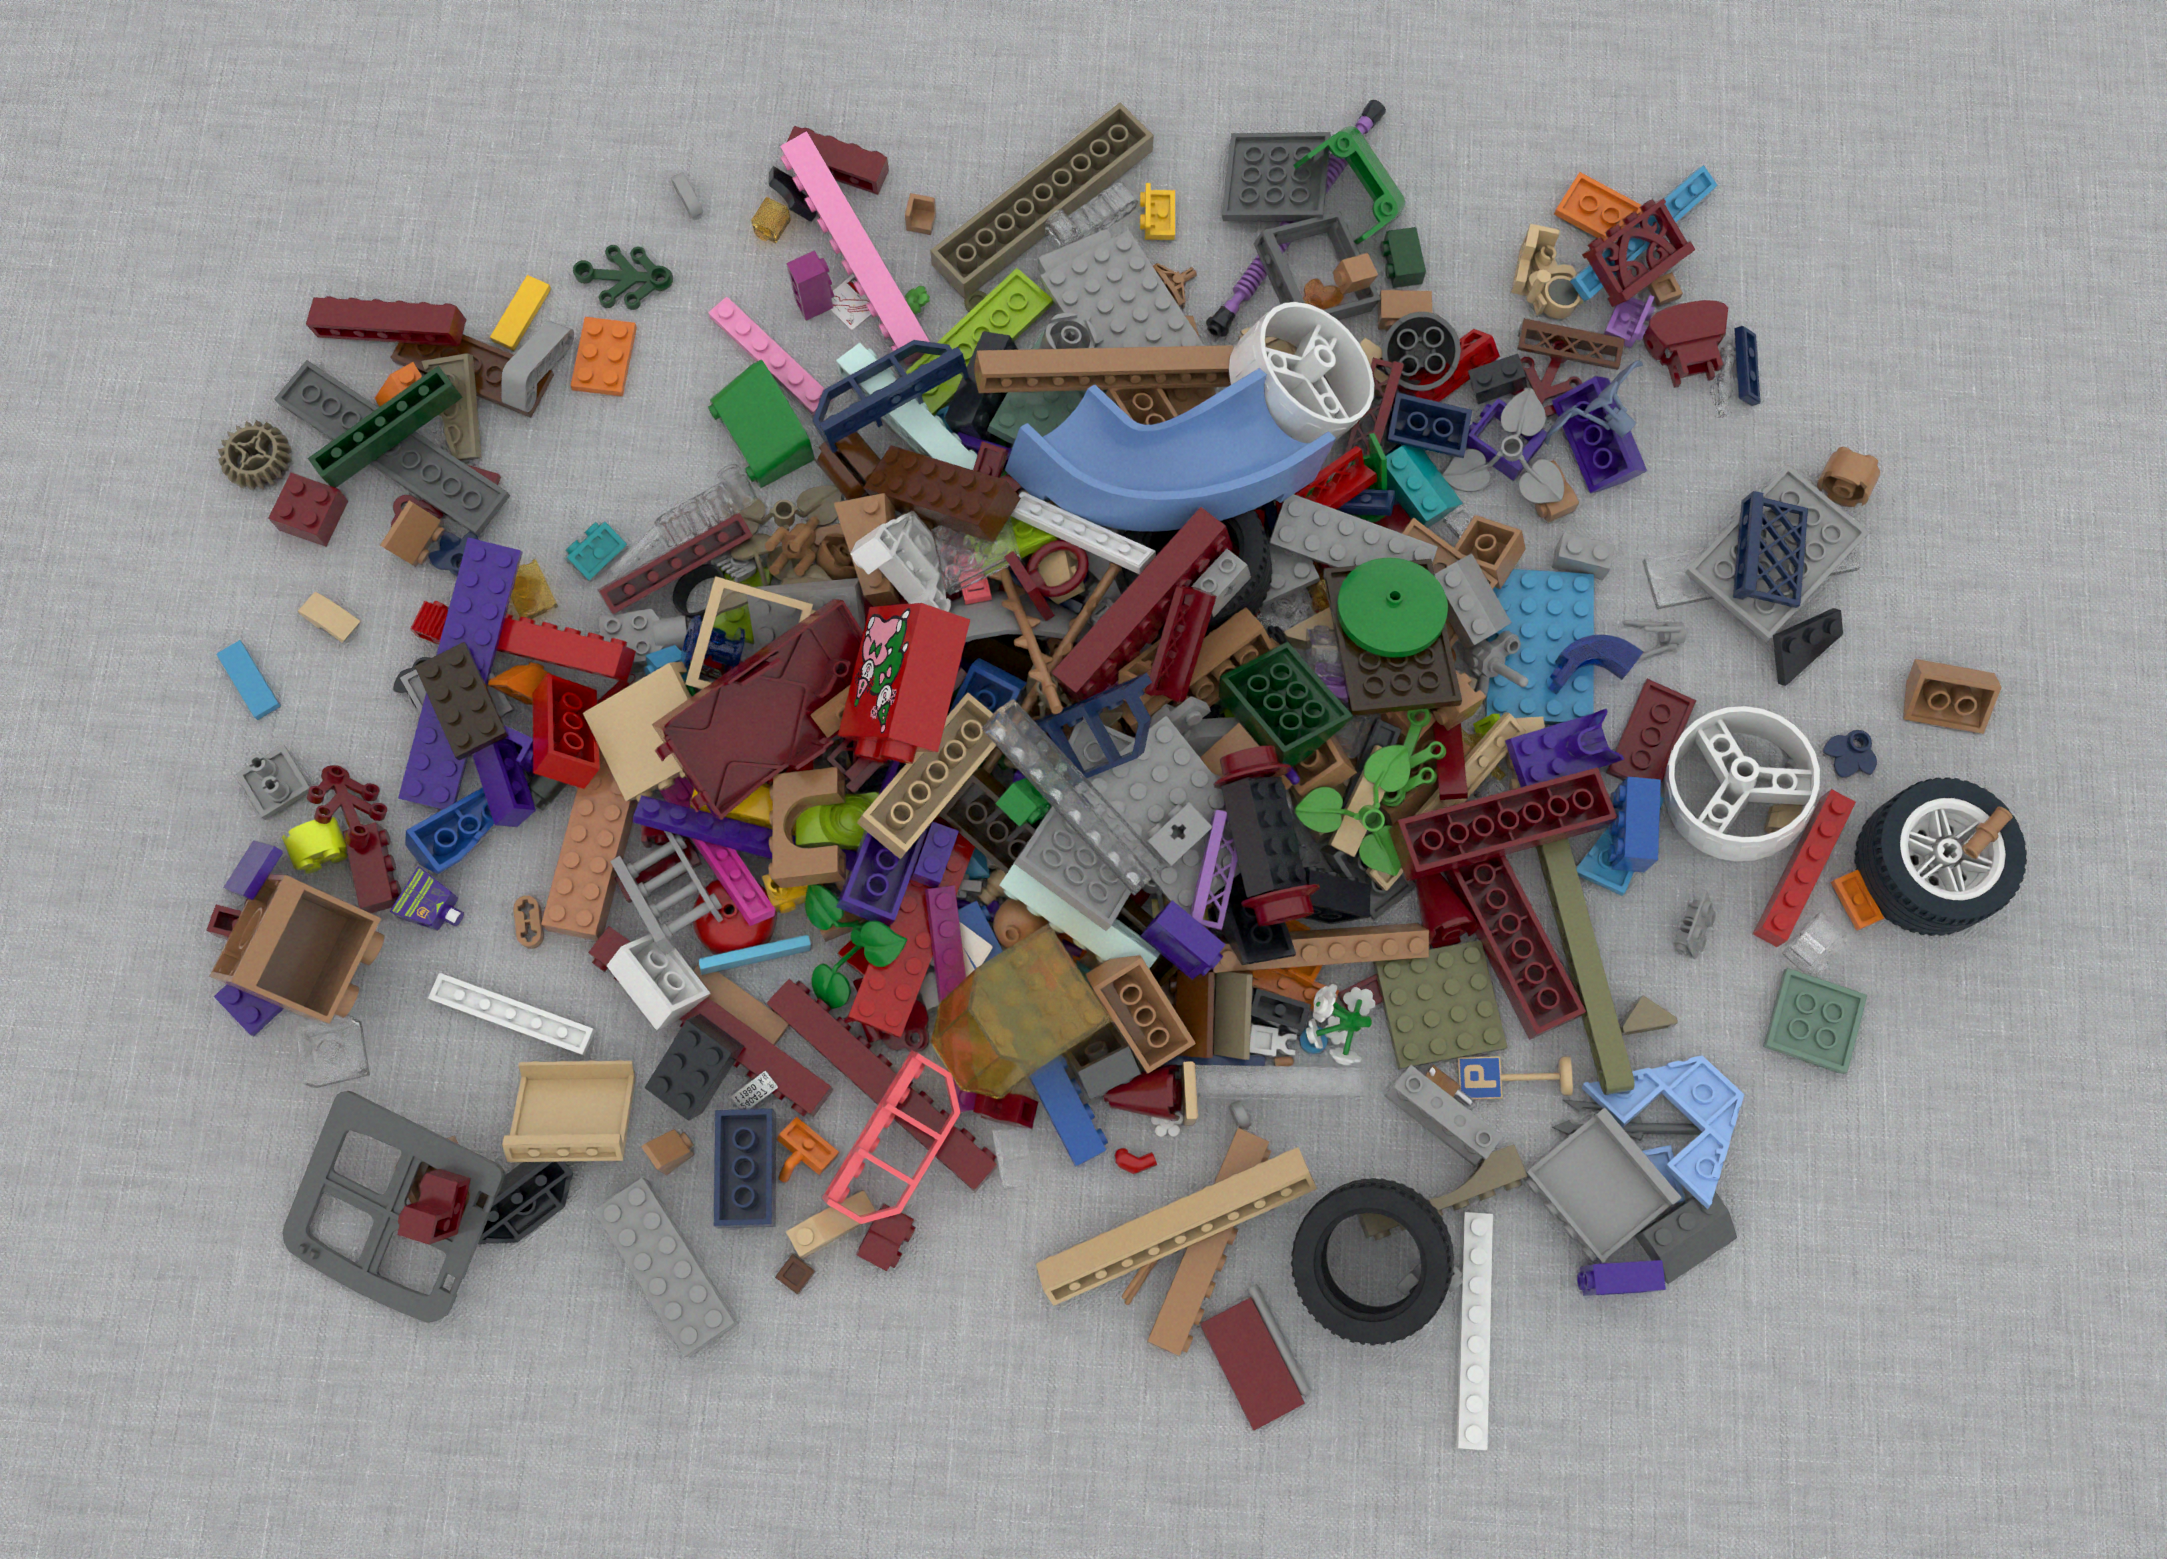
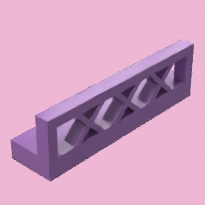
M1216 809L1211 818L1210 825L1212 828L1208 831L1190 915L1205 927L1222 930L1238 857L1235 844L1233 850L1229 845L1234 841L1233 838L1227 841L1223 835L1225 821L1229 822L1227 812ZM1226 847L1232 856L1231 862L1221 869L1216 862L1218 851ZM1229 868L1228 875L1226 878L1223 871ZM1220 874L1225 882V888L1223 892L1214 896L1210 890L1212 878ZM1223 895L1220 906L1217 899ZM1214 902L1219 910L1217 923L1203 920L1206 905Z

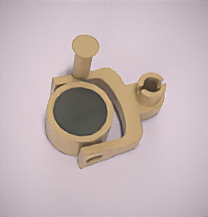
M1547 245L1546 248L1543 246L1532 261L1535 272L1530 274L1526 281V287L1529 291L1526 299L1529 303H1533L1536 315H1541L1544 312L1549 317L1564 319L1574 312L1577 305L1583 303V299L1570 282L1577 273L1570 265H1557L1555 260L1556 249L1550 245Z

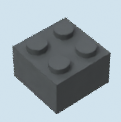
M1113 1024L1063 1049L1074 1076L1089 1099L1103 1096L1108 1090L1120 1084H1126L1135 1076L1141 1074L1129 1046Z

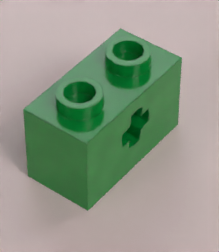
M1031 775L1012 783L995 804L1021 827L1027 823L1032 825L1039 818L1042 820L1050 810V805L1056 797Z

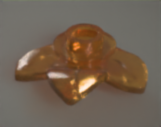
M1318 278L1310 280L1304 287L1305 296L1303 300L1305 304H1310L1322 310L1338 306L1344 298L1339 287L1333 285L1324 287Z

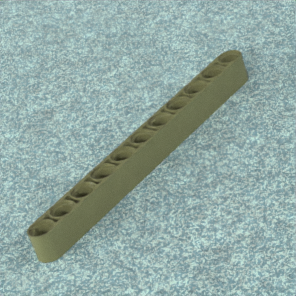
M1566 838L1537 846V853L1572 983L1586 1010L1581 1016L1602 1092L1604 1095L1634 1090L1633 1073L1569 840Z

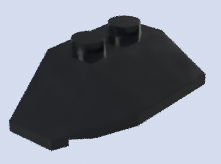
M522 1162L507 1173L498 1196L491 1207L489 1218L478 1245L486 1243H518L562 1210L566 1204L573 1171L566 1162ZM482 1192L476 1206L483 1209L488 1195Z

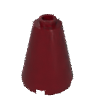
M1441 873L1418 878L1415 881L1422 926L1429 930V946L1431 944L1433 949L1455 945L1461 942L1460 936L1465 933L1469 937L1474 934L1478 929L1476 918Z
M1170 1064L1158 1067L1150 1073L1142 1071L1140 1072L1141 1074L1135 1076L1130 1082L1120 1084L1108 1090L1104 1095V1101L1109 1102L1110 1108L1169 1121H1178L1180 1116L1175 1113L1176 1111H1181L1182 1084L1181 1079L1175 1078V1072H1180L1177 1064Z

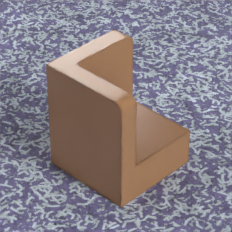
M910 193L905 211L906 230L931 235L936 217L935 198Z

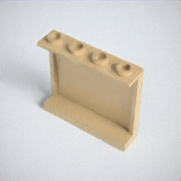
M670 662L583 713L625 801L637 799L639 803L641 795L651 798L653 796L652 791L658 788L661 791L675 784L674 779L679 776L681 778L687 777L672 754L668 755L663 762L661 761L655 749L664 742L652 726L654 722L691 698L681 677L682 674L687 672L683 662Z
M632 1061L519 1062L521 1081L510 1135H504L502 1143L507 1162L623 1161L636 1081Z

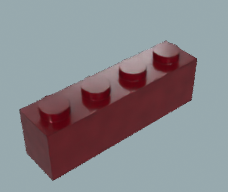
M793 127L787 142L807 131L835 181L876 195L879 194L889 172L888 158L878 151L871 152L854 143L848 144L839 141L830 135L824 136L815 133L809 128Z

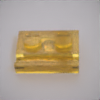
M536 559L527 565H520L518 568L511 599L519 617L533 619L548 612L547 610L553 607H559Z

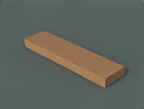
M699 963L693 970L711 993L708 998L773 1045L777 1044L789 1028V1024L781 1016L718 971L701 975Z

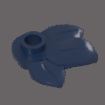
M444 531L440 540V550L433 551L428 555L430 562L437 569L449 570L453 575L458 576L460 568L457 566L462 561L467 539L469 537L479 540L478 536L468 532L461 539L453 533Z
M1853 730L1846 736L1835 735L1823 748L1824 754L1835 757L1834 767L1840 778L1849 777L1858 769L1865 774L1871 775L1877 765V758L1871 750V737L1862 730ZM1854 740H1857V741L1860 742V744H1861V747H1860V748H1858V747H1856V746L1854 745V743H1853Z

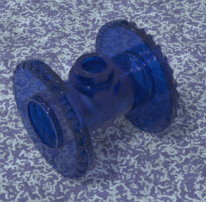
M695 615L692 618L684 639L680 662H683L685 668L688 667L698 640L701 626V616ZM714 627L712 629L704 659H708L710 655L712 656V661L725 664L724 674L739 665L745 642V629L741 627L736 630L732 640L725 637V631Z

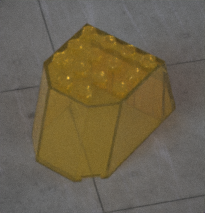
M1048 923L977 967L939 1003L931 1044L948 1071L952 1074L961 1091L975 1092L992 1096V1098L1002 1099L1116 1024L1058 932Z

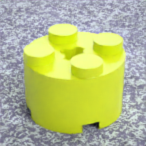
M332 817L331 821L327 824H320L316 820L303 823L289 830V837L282 836L294 869L305 870L306 874L322 869L321 864L330 860L332 863H337L348 858L346 842L335 817Z

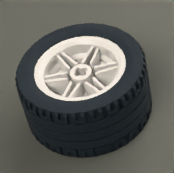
M1945 777L1944 779L1930 778L1924 782L1920 781L1912 784L1874 811L1872 816L1866 820L1862 827V832L1858 835L1859 840L1856 841L1857 849L1855 850L1856 857L1854 861L1856 870H1859L1869 893L1875 900L1884 918L1892 922V924L1898 925L1912 933L1918 932L1920 935L1943 936L1967 929L2003 909L2010 902V899L2016 895L2015 892L2019 890V884L2023 882V875L2026 872V843L2015 816L2012 815L2013 818L1998 833L1999 838L1995 842H1990L1977 859H1973L1962 852V847L1977 832L1976 827L1980 823H1984L1998 806L2008 811L2009 808L1993 793L1979 787L1975 783L1973 784L1966 780L1961 781L1958 778L1951 779L1950 777ZM1918 831H1923L1925 833V836L1917 834ZM1910 856H1914L1915 865L1912 864ZM1929 879L1937 880V886H1933Z

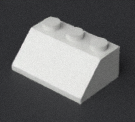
M651 934L621 946L607 964L609 970L656 1030L676 1022L711 994L679 952L674 949L665 955L655 943Z

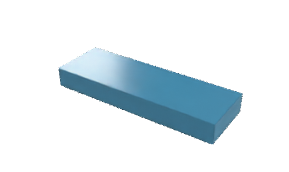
M241 640L216 654L255 719L259 720L281 707Z

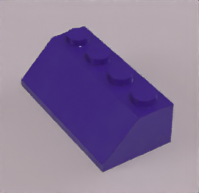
M1594 376L1553 399L1552 403L1558 417L1574 405L1578 409L1585 411L1587 406L1594 399L1598 398L1599 394L1611 384L1609 378ZM1612 397V404H1608V405H1609L1612 409H1613L1615 406L1619 409V407L1617 406V404H1616L1614 398ZM1603 407L1589 412V414L1607 422L1604 417L1608 412ZM1581 415L1569 418L1562 426L1590 493L1623 484L1647 472L1631 430L1621 438L1611 428L1607 430L1604 426Z

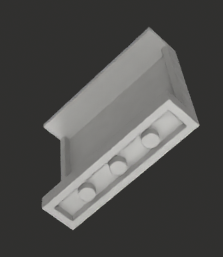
M1606 1108L1599 1111L1527 1170V1179L1524 1180L1525 1184L1534 1194L1539 1192L1546 1200L1543 1205L1553 1217L1558 1215L1565 1223L1562 1228L1573 1240L1577 1238L1584 1246L1581 1249L1583 1254L1592 1263L1596 1260L1598 1264L1604 1263L1610 1255L1668 1207L1674 1205L1682 1198Z

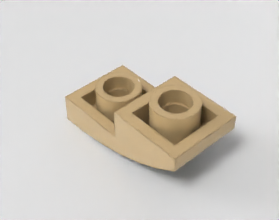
M314 592L297 611L317 628L320 629L322 627L341 643L348 638L361 622L342 607L317 592Z

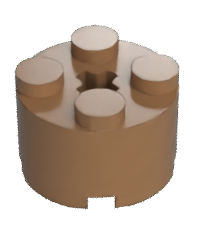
M1839 447L1829 457L1817 482V487L1819 491L1824 489L1828 493L1827 497L1836 504L1855 507L1857 503H1862L1861 506L1868 502L1880 477V470L1877 466L1879 462L1874 456H1864L1852 452L1847 447Z

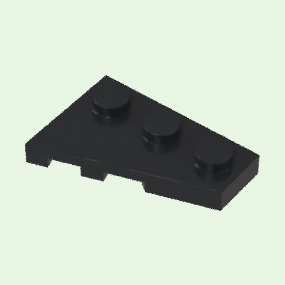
M1832 608L1773 635L1778 684L1786 686L1843 635L1841 610Z

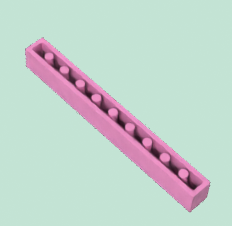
M807 131L781 145L780 147L784 155L780 158L787 171L792 169L796 176L792 178L800 192L802 190L806 192L808 197L805 198L809 209L811 212L817 211L820 216L817 219L823 233L829 232L832 237L829 243L836 255L841 252L845 259L841 262L848 275L853 273L857 280L853 284L859 295H866L869 300L866 306L872 317L878 316L881 324L878 327L885 339L890 337L894 343L891 346L892 351L913 340L930 342ZM916 352L903 361L907 366L921 358L925 353Z

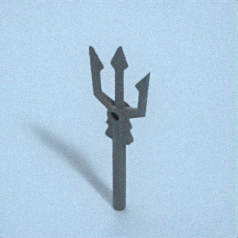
M1563 1100L1578 1112L1582 1108L1603 1109L1593 1102ZM1640 1116L1632 1119L1623 1127L1630 1137L1639 1141L1642 1140V1134L1700 1135L1702 1133L1694 1124L1642 1123ZM1568 1120L1552 1128L1569 1135L1583 1124H1572Z

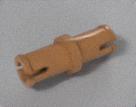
M1998 806L1984 823H1980L1976 827L1977 832L1962 847L1964 853L1973 859H1977L1990 842H1995L1999 838L1998 833L2013 818L2012 814L2007 809Z

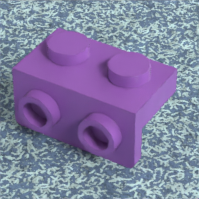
M1649 295L1646 302L1631 297L1626 302L1616 305L1604 335L1624 338V346L1629 348L1633 346L1636 339L1641 341L1647 329V326L1643 325L1644 321L1650 320L1655 307L1651 306L1654 296Z

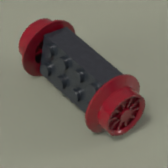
M1274 746L1253 747L1220 758L1223 776L1213 785L1216 789H1222L1247 898L1253 897L1241 902V905L1255 910L1258 926L1279 924L1314 914L1310 896L1320 889V885H1307L1306 872L1299 853V843L1293 828V817L1289 811L1286 798V788L1282 777H1279L1292 770L1291 765L1278 762Z

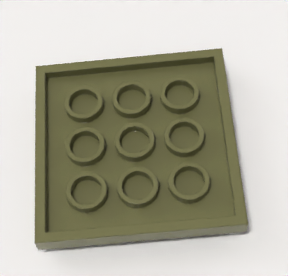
M1481 940L1430 949L1429 957L1373 961L1398 1070L1408 1068L1410 1065L1415 1067L1508 1048Z

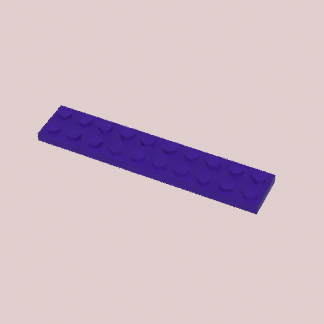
M468 537L436 655L465 642L487 686L523 552L518 549ZM427 693L398 799L445 809L457 802L468 757L460 761L455 758Z

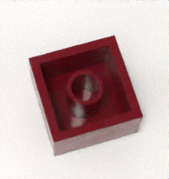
M290 473L268 519L279 531L327 547L348 500L335 487Z

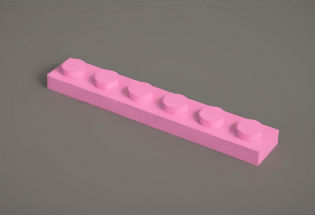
M725 297L708 312L709 317L756 362L762 359L773 378L813 416L815 415L825 388L728 297Z

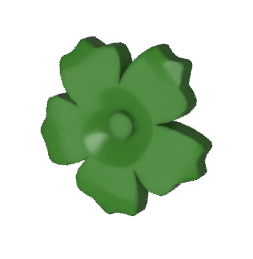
M918 286L916 289L913 288L905 295V298H907L905 300L915 315L920 313L921 307L930 301V296L926 294L927 291L924 286Z

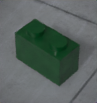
M1411 227L1386 231L1380 248L1382 256H1386L1385 272L1387 279H1391L1392 287L1422 284L1426 268L1417 228Z

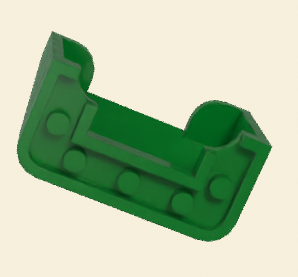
M762 359L751 364L710 399L711 405L708 406L712 417L714 420L720 419L722 423L724 422L746 459L748 467L744 469L751 482L756 481L760 488L814 461L812 445L805 429Z

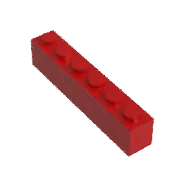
M506 613L497 651L624 682L628 681L636 654L635 650L626 647L628 642L616 638H611V642L604 641V636L588 632L587 637L580 635L581 631L565 627V630L561 631L558 630L557 625L542 622V625L539 626L535 625V620L521 616L519 621L513 620V615Z
M1833 789L1820 798L1753 935L1775 947H1779L1788 941L1852 812L1855 801Z

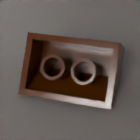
M1177 970L1174 976L1169 978V992L1174 993L1173 1004L1171 1005L1196 1043L1177 1056L1213 1058L1214 972L1208 971L1205 976L1199 974L1192 980L1184 972Z

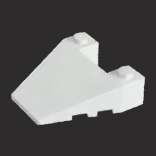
M914 511L893 519L886 524H881L855 543L851 551L853 561L859 568H863L868 575L879 568L909 604L924 603L949 612L951 603L948 598L946 599V592L950 590L949 583L945 582V575L949 573L947 550Z

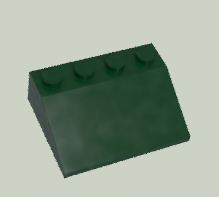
M1289 642L1220 676L1218 697L1260 746H1274L1278 762L1291 765V767L1305 760L1353 718V715Z

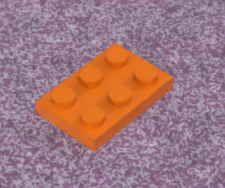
M1579 172L1556 208L1554 215L1596 238L1601 237L1603 239L1607 236L1605 232L1616 224H1619V226L1624 224L1623 218L1635 211L1638 214L1641 211L1639 208L1641 204Z
M593 317L584 318L570 385L573 391L623 397L637 330L634 322Z

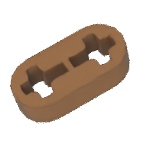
M524 895L516 900L513 908L516 937L522 946L534 949L541 945L544 940V930L541 925L542 911L539 902L534 897ZM525 903H529L534 907V909L529 910L530 919H527L526 914L521 911V909L525 908ZM528 925H531V930L537 933L536 936L532 937L531 942L524 938V935L528 934Z

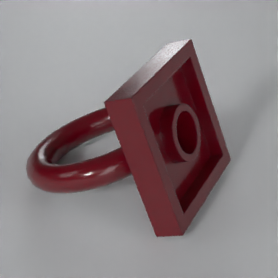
M1055 540L1040 547L1030 558L1026 570L1014 551L1004 556L1045 621H1048L1055 615L1043 596L1059 597L1072 592L1082 583L1089 568L1086 551L1065 540ZM1056 551H1069L1073 553L1078 560V567L1073 577L1061 585L1047 586L1037 570L1041 561Z

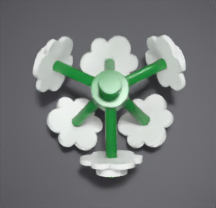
M1331 984L1329 987L1321 988L1315 995L1313 1019L1309 1020L1310 1027L1306 1028V1037L1311 1044L1315 1043L1317 1049L1323 1048L1321 1035L1331 1038V1042L1334 1045H1338L1340 1042L1345 1044L1344 1049H1330L1329 1053L1336 1059V1062L1342 1065H1352V1063L1361 1062L1362 1060L1357 1053L1349 1050L1354 1032L1359 1031L1361 1027L1369 1028L1372 1024L1369 1016L1361 1015H1367L1370 1009L1375 1007V1001L1372 999L1373 993L1368 989L1352 988L1351 992L1345 993L1343 997L1344 1002L1348 1004V1010L1335 1002L1337 986ZM1325 1018H1328V1025L1324 1029L1319 1030L1315 1019L1322 1023Z

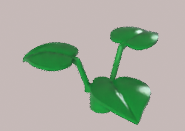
M814 884L808 885L805 898V911L810 922L821 930H828L833 924L837 928L852 927L850 937L856 945L832 969L827 964L822 963L812 973V988L817 999L820 998L832 1010L845 1005L850 998V984L847 978L837 971L859 949L865 947L864 954L867 961L874 966L884 967L892 963L900 955L907 939L898 935L879 921L866 920L862 923H859L858 920L853 922L838 921L844 915V910L836 907L838 898L824 886Z

